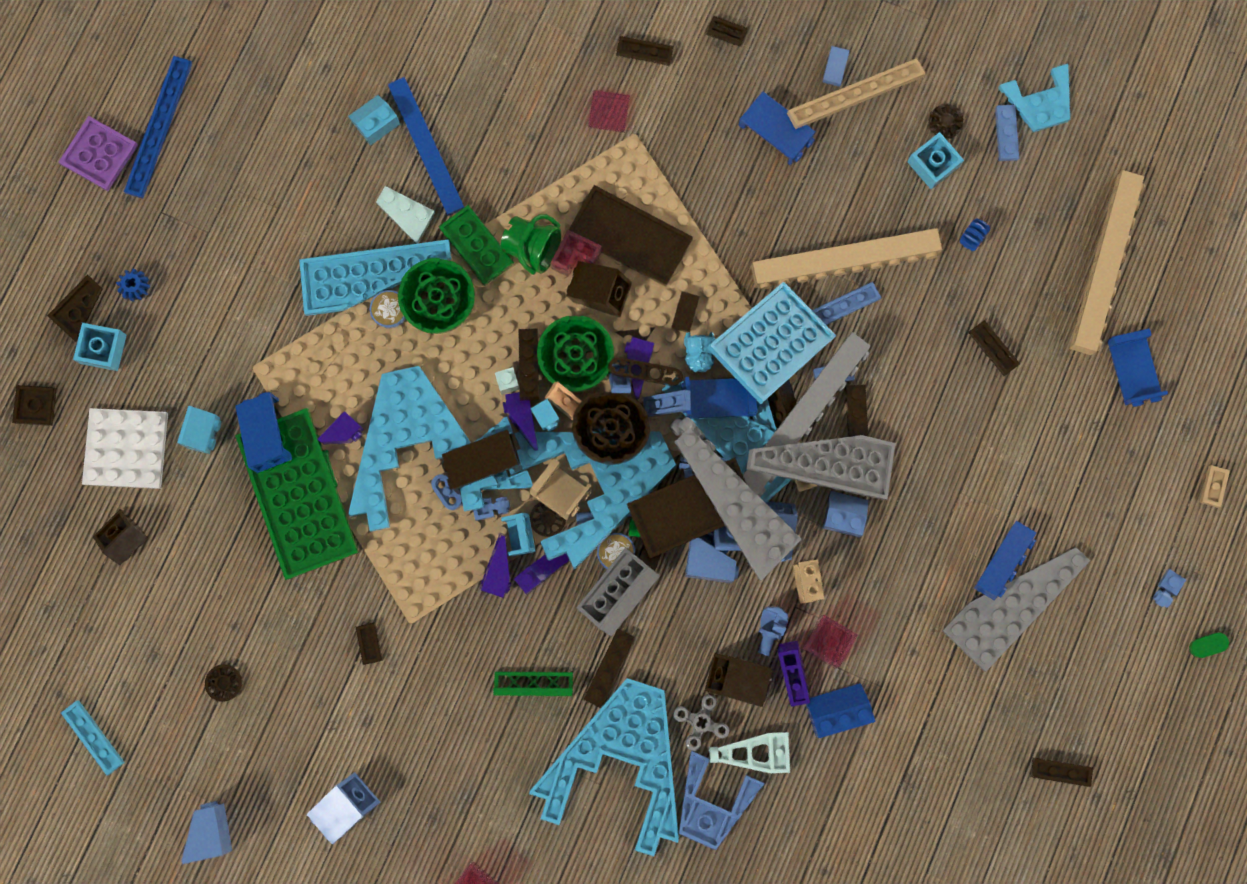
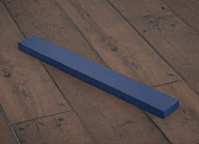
M173 55L125 186V194L141 199L145 196L193 64L190 60Z
M405 77L389 83L388 87L447 216L459 212L464 208V205Z

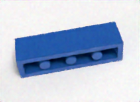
M1015 521L974 589L992 600H995L998 596L1001 598L1007 589L1004 586L1007 580L1011 582L1017 573L1014 570L1017 564L1021 566L1026 559L1025 551L1027 548L1031 550L1037 541L1034 539L1036 532Z

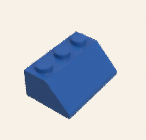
M861 683L811 697L810 704H806L816 738L826 737L876 722L871 704Z

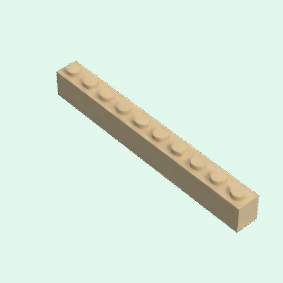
M1122 170L1116 177L1069 347L1071 350L1092 355L1101 348V334L1105 332L1107 327L1105 319L1111 312L1112 305H1110V301L1115 296L1117 290L1114 286L1121 275V270H1119L1120 264L1125 260V246L1129 244L1131 239L1129 231L1135 224L1136 218H1133L1134 213L1140 206L1138 198L1145 187L1143 183L1144 176Z
M936 228L755 261L752 263L751 269L755 288L764 290L771 288L772 285H780L782 282H785L787 285L793 281L803 283L808 281L809 278L824 279L827 275L831 274L841 276L846 274L847 271L857 273L863 271L864 268L879 269L885 264L895 266L907 260L908 263H912L924 257L926 259H933L942 251L938 229Z

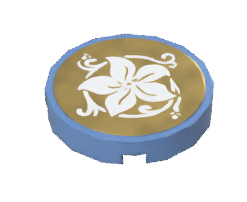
M392 290L381 291L372 299L370 314L379 326L390 329L404 322L405 317L398 303V292Z
M622 533L610 534L597 548L599 562L604 568L608 569L625 547L635 555L633 542Z

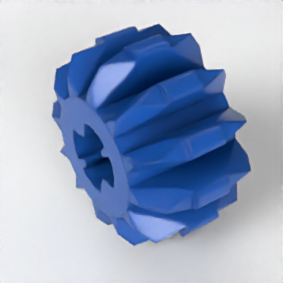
M974 219L961 236L960 243L966 249L976 250L989 233L990 226L983 220Z
M132 269L130 273L128 270H125V276L119 275L121 281L116 282V285L120 287L117 291L122 294L124 299L129 298L132 302L136 298L142 300V294L148 295L145 289L151 288L147 284L150 280L147 276L144 277L145 273L142 271L138 272L136 269Z

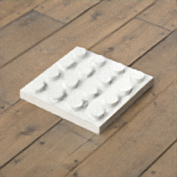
M90 408L82 485L161 489L168 413Z

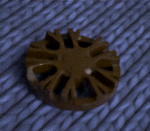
M951 104L939 105L931 112L928 125L934 135H937L941 128L945 130L943 135L945 139H950L959 134L963 127L964 118L956 106H951ZM954 113L958 115L957 118L953 117ZM932 117L937 118L938 121L932 122ZM952 126L958 127V130L955 131Z
M542 502L536 504L530 513L531 527L537 534L544 537H551L560 533L565 526L566 519L563 517L557 518L555 516L556 512H551L552 509L546 511L545 505ZM539 506H541L542 509L544 510L543 513H541V512L539 511V509H538ZM534 512L539 513L540 518H533ZM539 520L541 521V523L537 525H534L533 523ZM556 520L562 521V525H561V524H558V523H555V521H556ZM540 525H544L543 532L537 530ZM552 525H557L559 529L554 532ZM546 527H550V533H546Z
M224 664L215 666L208 672L205 678L206 692L216 701H230L241 691L242 676L233 666ZM221 668H224V675H222ZM228 669L234 671L230 676L227 675ZM217 671L219 677L215 678L212 676V673ZM237 675L238 678L234 680L231 679L233 676ZM209 679L215 680V683H209ZM238 682V688L233 687L232 684ZM216 686V691L211 693L209 687ZM230 688L235 691L234 694L229 691ZM220 690L221 693L219 697H216L218 691ZM227 691L229 697L223 699V693Z

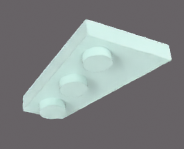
M386 186L376 201L380 208L416 244L421 240L435 215V211Z

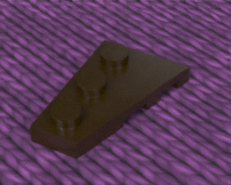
M86 275L47 316L77 342L81 325L87 322L103 288L89 275Z

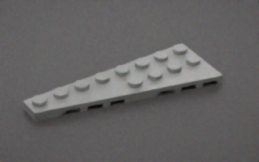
M689 427L675 443L695 473L705 493L709 496L716 511L732 534L757 578L762 581L802 539Z

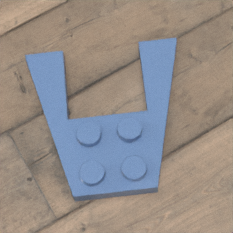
M691 751L679 834L716 850L763 787L764 783L745 775L731 812L695 797L710 759Z

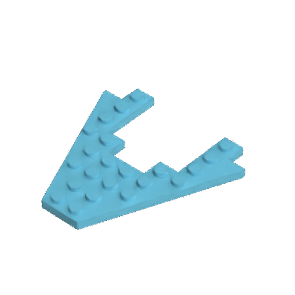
M420 366L381 375L348 512L349 516L367 513L369 531L371 532L390 528L381 471L399 468L396 449L432 441L435 459H442V454L471 443ZM494 476L460 488L465 512L484 508L481 489L498 486Z
M650 431L644 449L632 460L617 465L602 464L588 458L577 446L573 432H535L538 445L537 451L533 450L520 432L514 433L520 447L517 453L523 470L565 454L572 470L590 463L604 495L587 501L594 519L540 541L548 561L567 553L573 569H576L630 514L627 503L650 494L676 467V463L660 431ZM609 441L611 445H616L615 441ZM512 468L509 469L511 475L518 473L515 472Z
M627 678L534 785L529 794L546 799L540 819L559 825L578 767L597 773L603 754L640 766L634 786L652 791L653 793L635 850L654 856L660 837L676 843L679 841L665 691Z

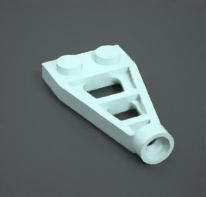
M788 732L765 733L721 747H709L710 763L721 762L767 773H790ZM761 744L768 746L769 760L767 762L755 761L752 758V749L755 746ZM747 748V760H734L732 758L733 749ZM718 751L722 753L721 758H719Z

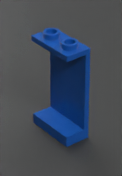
M762 92L742 115L738 125L742 129L748 126L789 158L788 164L791 166L794 161L798 162L804 154L802 151L805 147L809 149L814 143L815 139L813 137L816 131L808 125L795 129L787 115L788 110L765 92Z
M1150 328L1113 336L1107 340L1125 406L1130 404L1133 407L1144 405V401L1148 400L1151 403L1163 400L1162 397L1168 395V391L1161 392L1147 338L1152 336Z
M685 377L684 383H681V391H690V410L683 411V413H686V417L690 419L756 416L757 400L736 378L689 380V377Z
M270 392L261 393L258 397L244 400L241 404L235 406L248 468L257 473L292 460L291 453L283 448L274 403L279 402V398Z

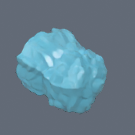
M690 332L686 333L684 337L687 353L685 361L689 370L706 372L714 365V355L707 349L715 340L713 332H710L709 336H691Z

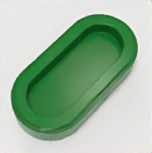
M1223 633L1209 634L1191 641L1189 651L1196 658H1205L1227 650L1229 639Z

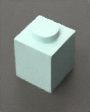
M513 367L495 372L501 395L519 390Z

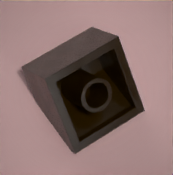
M121 509L93 536L102 553L119 566L127 561L131 554L138 547L142 546L148 538L144 531Z

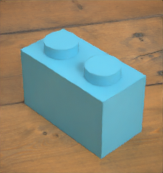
M548 399L531 408L543 431L548 430V432H551L559 427L560 419Z

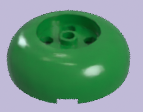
M440 258L426 259L413 265L403 276L398 292L399 307L405 319L418 330L431 334L447 333L461 326L469 317L475 301L474 286L468 273L457 263ZM439 282L445 284L443 289L437 288ZM427 292L428 298L422 299L420 297L421 293ZM440 296V300L436 301L435 297ZM453 298L455 302L447 304V299ZM432 308L438 309L436 314H431L430 310Z
M565 316L554 321L541 335L537 347L538 364L547 380L552 384L559 382L572 392L585 391L600 384L608 375V364L614 358V346L609 333L599 322L586 316ZM578 339L580 344L572 345V340ZM564 352L567 356L562 360L558 357V354ZM587 352H592L594 356L593 358L587 359L585 357V354ZM578 353L580 356L579 358H573L572 355ZM578 365L580 371L575 373L572 371V367Z

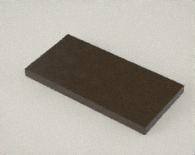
M596 185L592 187L567 231V235L667 287L693 240V236Z
M736 458L725 461L746 483ZM695 475L627 503L649 558L725 526L715 506Z

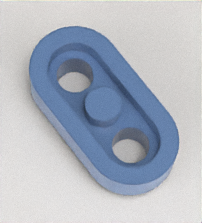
M440 474L435 476L431 483L432 489L448 510H457L462 505L461 495L457 494L453 489L450 490L446 475ZM440 482H445L444 488H439ZM452 497L456 498V502L454 504L449 503V500Z

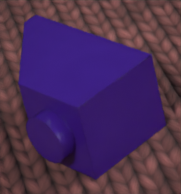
M344 411L318 440L323 445L351 444L353 441L356 442L360 439L364 429Z

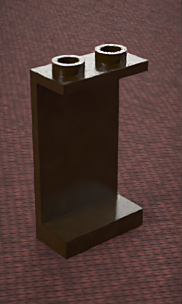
M507 429L442 454L444 461L441 464L443 470L449 476L447 484L450 490L453 489L457 494L461 493V487L511 468L515 472L523 470L512 435Z

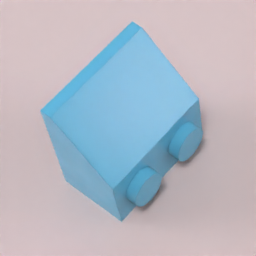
M379 95L348 116L370 146L400 125L397 115Z
M188 406L177 443L187 449L210 454L216 444V439H214L216 431L218 432L221 427L220 417L216 414Z

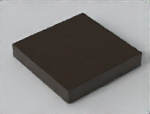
M16 385L12 423L53 426L57 388Z

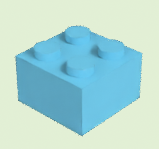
M939 132L911 154L907 163L932 190L957 170L964 159Z
M82 323L73 360L82 365L118 371L127 335L118 329Z

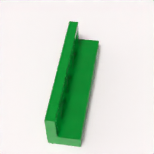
M495 672L493 696H573V672ZM499 676H508L512 683L507 688H499ZM521 676H527L532 681L526 688H521L516 682ZM530 676L538 677L535 680H533ZM541 676H546L551 681L546 688H541L536 683ZM550 676H557L554 680L550 678ZM560 676H569V688H560L555 681ZM513 684H515L518 688H510V687H511ZM533 684H535L538 688H530V687H531ZM552 684H554L557 688H549V687H550Z

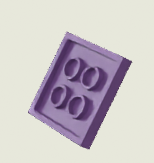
M88 116L58 163L104 190L109 191L138 144Z

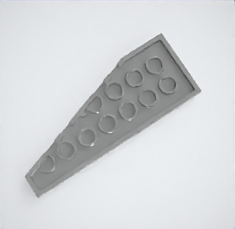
M860 435L750 449L747 469L887 500L895 443Z
M1075 547L1022 574L1011 582H1007L1004 585L1007 589L1001 598L998 596L995 600H992L983 595L968 602L942 631L986 672L1080 573L1090 560Z

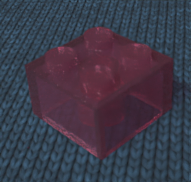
M821 615L802 649L834 669H839L858 634L828 616Z

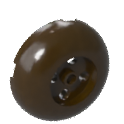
M610 391L594 393L579 404L573 416L572 432L577 446L588 458L602 464L617 465L632 460L644 449L650 435V426L647 412L636 399L625 393H611ZM626 427L627 430L625 433H622L619 428ZM599 430L601 434L593 433V431ZM609 441H615L616 445H611Z

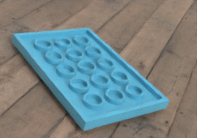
M782 282L714 340L707 349L762 404L829 344L836 335L785 282Z

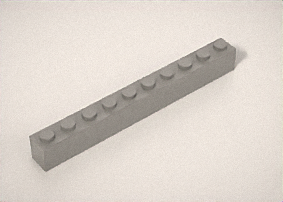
M852 332L763 448L800 443L799 440L802 436L807 437L813 429L810 427L814 420L816 422L820 420L824 414L822 412L825 406L829 407L835 400L833 395L837 390L841 392L846 386V378L848 376L852 377L858 370L856 365L860 360L863 362L870 354L868 349L871 346ZM746 469L743 473L747 485L759 497L766 491L764 488L766 483H772L776 478L775 475Z

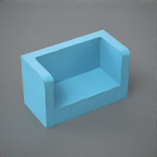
M519 513L501 517L502 522H507L512 551L507 552L508 556L536 552L529 514Z

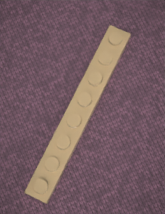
M916 58L790 109L787 115L795 129H798L924 77L926 73Z

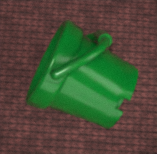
M539 214L531 221L518 216L513 217L508 223L512 227L509 230L505 229L502 235L500 245L503 249L502 251L519 259L521 265L532 275H535L536 272L539 274L546 272L554 261L560 246L561 225L547 214ZM540 219H547L553 225L545 226L536 222Z

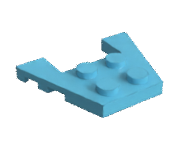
M1068 64L1051 69L1050 73L1056 87L1022 97L1016 80L999 85L998 88L1001 93L1007 96L1011 105H1015L1016 109L1020 112L1019 115L1033 132L1063 124L1070 120Z
M504 417L501 422L488 430L480 439L506 429L510 434H514L508 417ZM528 470L508 477L506 471L493 475L498 482V486L481 490L531 488L533 483Z

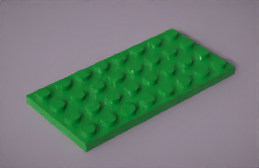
M308 408L277 419L283 448L291 453L292 460L257 473L248 468L241 433L235 435L285 580L295 578L359 553Z

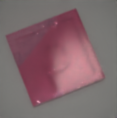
M593 90L588 127L625 133L630 95Z

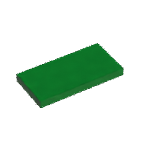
M469 204L439 226L441 232L449 239L452 246L484 286L514 265V261L507 253L502 251L503 249Z

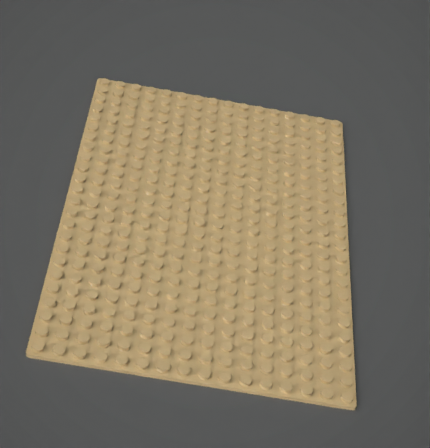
M632 134L485 224L501 245L503 232L505 229L509 230L512 227L508 223L513 217L518 216L529 221L539 214H547L553 217L561 225V242L556 257L546 272L542 274L536 272L535 275H532L521 265L519 259L508 254L514 261V265L484 286L452 245L450 246L452 258L450 261L457 263L468 273L475 291L473 309L467 320L458 328L443 334H431L418 330L406 319L402 324L394 328L381 327L375 323L370 314V304L374 298L372 297L342 311L253 366V371L266 392H270L279 398V402L274 403L282 417L308 408L318 437H320L345 411L364 429L360 439L356 442L353 441L351 444L323 445L321 443L323 450L329 451V460L338 485L336 488L351 530L405 618L411 624L481 581L499 533L505 535L507 552L512 551L507 522H502L501 517L519 513H528L530 517L533 507L540 501L529 494L531 488L481 490L482 498L491 497L492 504L496 502L497 498L507 497L511 509H509L510 513L498 515V511H494V518L475 521L473 510L465 512L463 503L457 510H448L431 486L433 478L437 475L442 474L449 478L448 473L443 470L441 464L444 461L443 458L435 459L431 441L396 449L399 468L381 471L390 528L371 532L369 531L367 513L349 516L348 512L383 373L420 366L471 443L475 442L478 438L480 439L488 430L501 422L504 417H508L513 433L519 432L510 421L508 413H504L503 402H506L505 394L501 395L495 372L513 367L519 385L518 329L537 328L539 343L545 329L554 321L565 316H586L599 322L612 339L614 358H627V353H624L627 341L631 342L633 337L626 335L623 338L615 332L639 329V334L642 337H647L650 334V328L655 327L646 340L654 343L649 363L679 369L683 374V381L685 377H689V380L735 378L715 356L714 365L706 372L689 370L685 361L687 353L684 337L686 332L672 329L671 327L682 291L700 296L690 330L691 336H709L710 332H713L716 340L750 311L752 307L636 134ZM594 185L693 236L692 242L667 287L567 235V231ZM540 219L536 222L545 226L553 225L547 219ZM578 261L616 268L632 282L621 317L576 304L566 297L567 287L571 283L573 270ZM442 282L437 284V288L443 289L445 287V284ZM400 284L389 290L399 292ZM422 292L420 297L426 299L428 298V293ZM440 296L435 297L436 301L440 300ZM453 298L447 299V304L455 302ZM432 308L430 313L436 314L438 309ZM338 326L350 336L351 340L346 346L344 342L341 344L333 343L334 349L341 352L321 377L314 375L310 378L301 370L309 371L308 366L312 363L310 359L326 339L334 334L335 328ZM578 339L572 340V345L580 344ZM319 350V351L317 352V358H318L320 361H325V360H327V359H324V358L321 357V355H320L321 350ZM564 352L558 354V357L562 360L567 356ZM587 352L585 354V357L587 359L593 358L594 356L592 352ZM578 353L572 355L573 358H579L580 356ZM574 365L572 371L575 373L579 372L580 367ZM540 366L539 400H530L531 408L546 400L545 396L553 385L544 376ZM656 368L651 369L650 376L654 379L659 378V370ZM664 370V376L662 380H664L665 377H670L673 380L676 377L675 373L673 372V374L671 375H665L666 370ZM796 373L789 379L791 384L797 380ZM607 375L600 384L591 389L570 392L581 401L597 392H610L609 376ZM630 379V383H631V393H625V394H628V395H630L631 397H633V398L635 399V397H634V392H633V387H632V382H631V379ZM644 381L638 402L643 406V397L664 394L662 389L666 385ZM519 390L513 391V392H510V393H507V394L517 393V392H519ZM550 403L560 419L559 427L551 432H572L573 420ZM532 412L535 432H548V430L543 431ZM682 412L648 417L650 431L661 432L673 458L680 455L681 451L675 441L681 435H675L670 430L669 425L676 418L683 420L685 415ZM626 427L619 428L621 432H626L627 430ZM511 434L516 450H519L520 447L515 438V435ZM565 454L523 470H528L534 485L551 461L555 459L560 462L559 468L583 486L586 487L588 483L592 485L589 491L591 495L587 501L604 495L590 463L572 470ZM506 470L508 477L513 476L509 470ZM440 482L439 488H444L445 482ZM452 497L450 498L449 503L454 504L456 502V498ZM582 501L579 504L580 510L578 513L590 511L587 501ZM545 505V510L549 511L550 508ZM539 506V507H538L539 511H540L541 513H543L544 510L542 509L541 506ZM534 512L533 518H540V514ZM556 513L555 516L557 518H561V516ZM576 515L575 517L570 516L569 519L566 520L564 527L574 522L576 520ZM539 520L533 523L534 525H537L541 523V521ZM556 520V521H555V523H558V524H561V525H562V521H559V520ZM540 525L537 530L543 532L544 525ZM552 525L554 532L559 529L557 525ZM546 527V533H550V527ZM532 528L535 546L541 543L540 541L549 538L537 534ZM507 554L508 563L516 559L520 555L508 556Z

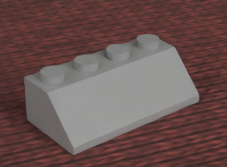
M625 547L577 606V609L600 630L612 636L660 575Z

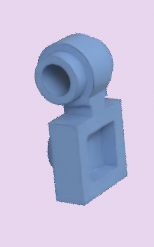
M490 497L483 499L484 508L473 510L475 521L494 518V511H498V515L510 513L509 509H511L507 497L497 498L494 504H492V498Z
M1171 569L1166 570L1157 585L1163 591L1159 589L1153 596L1155 603L1161 607H1169L1173 601L1171 595H1178L1186 579Z

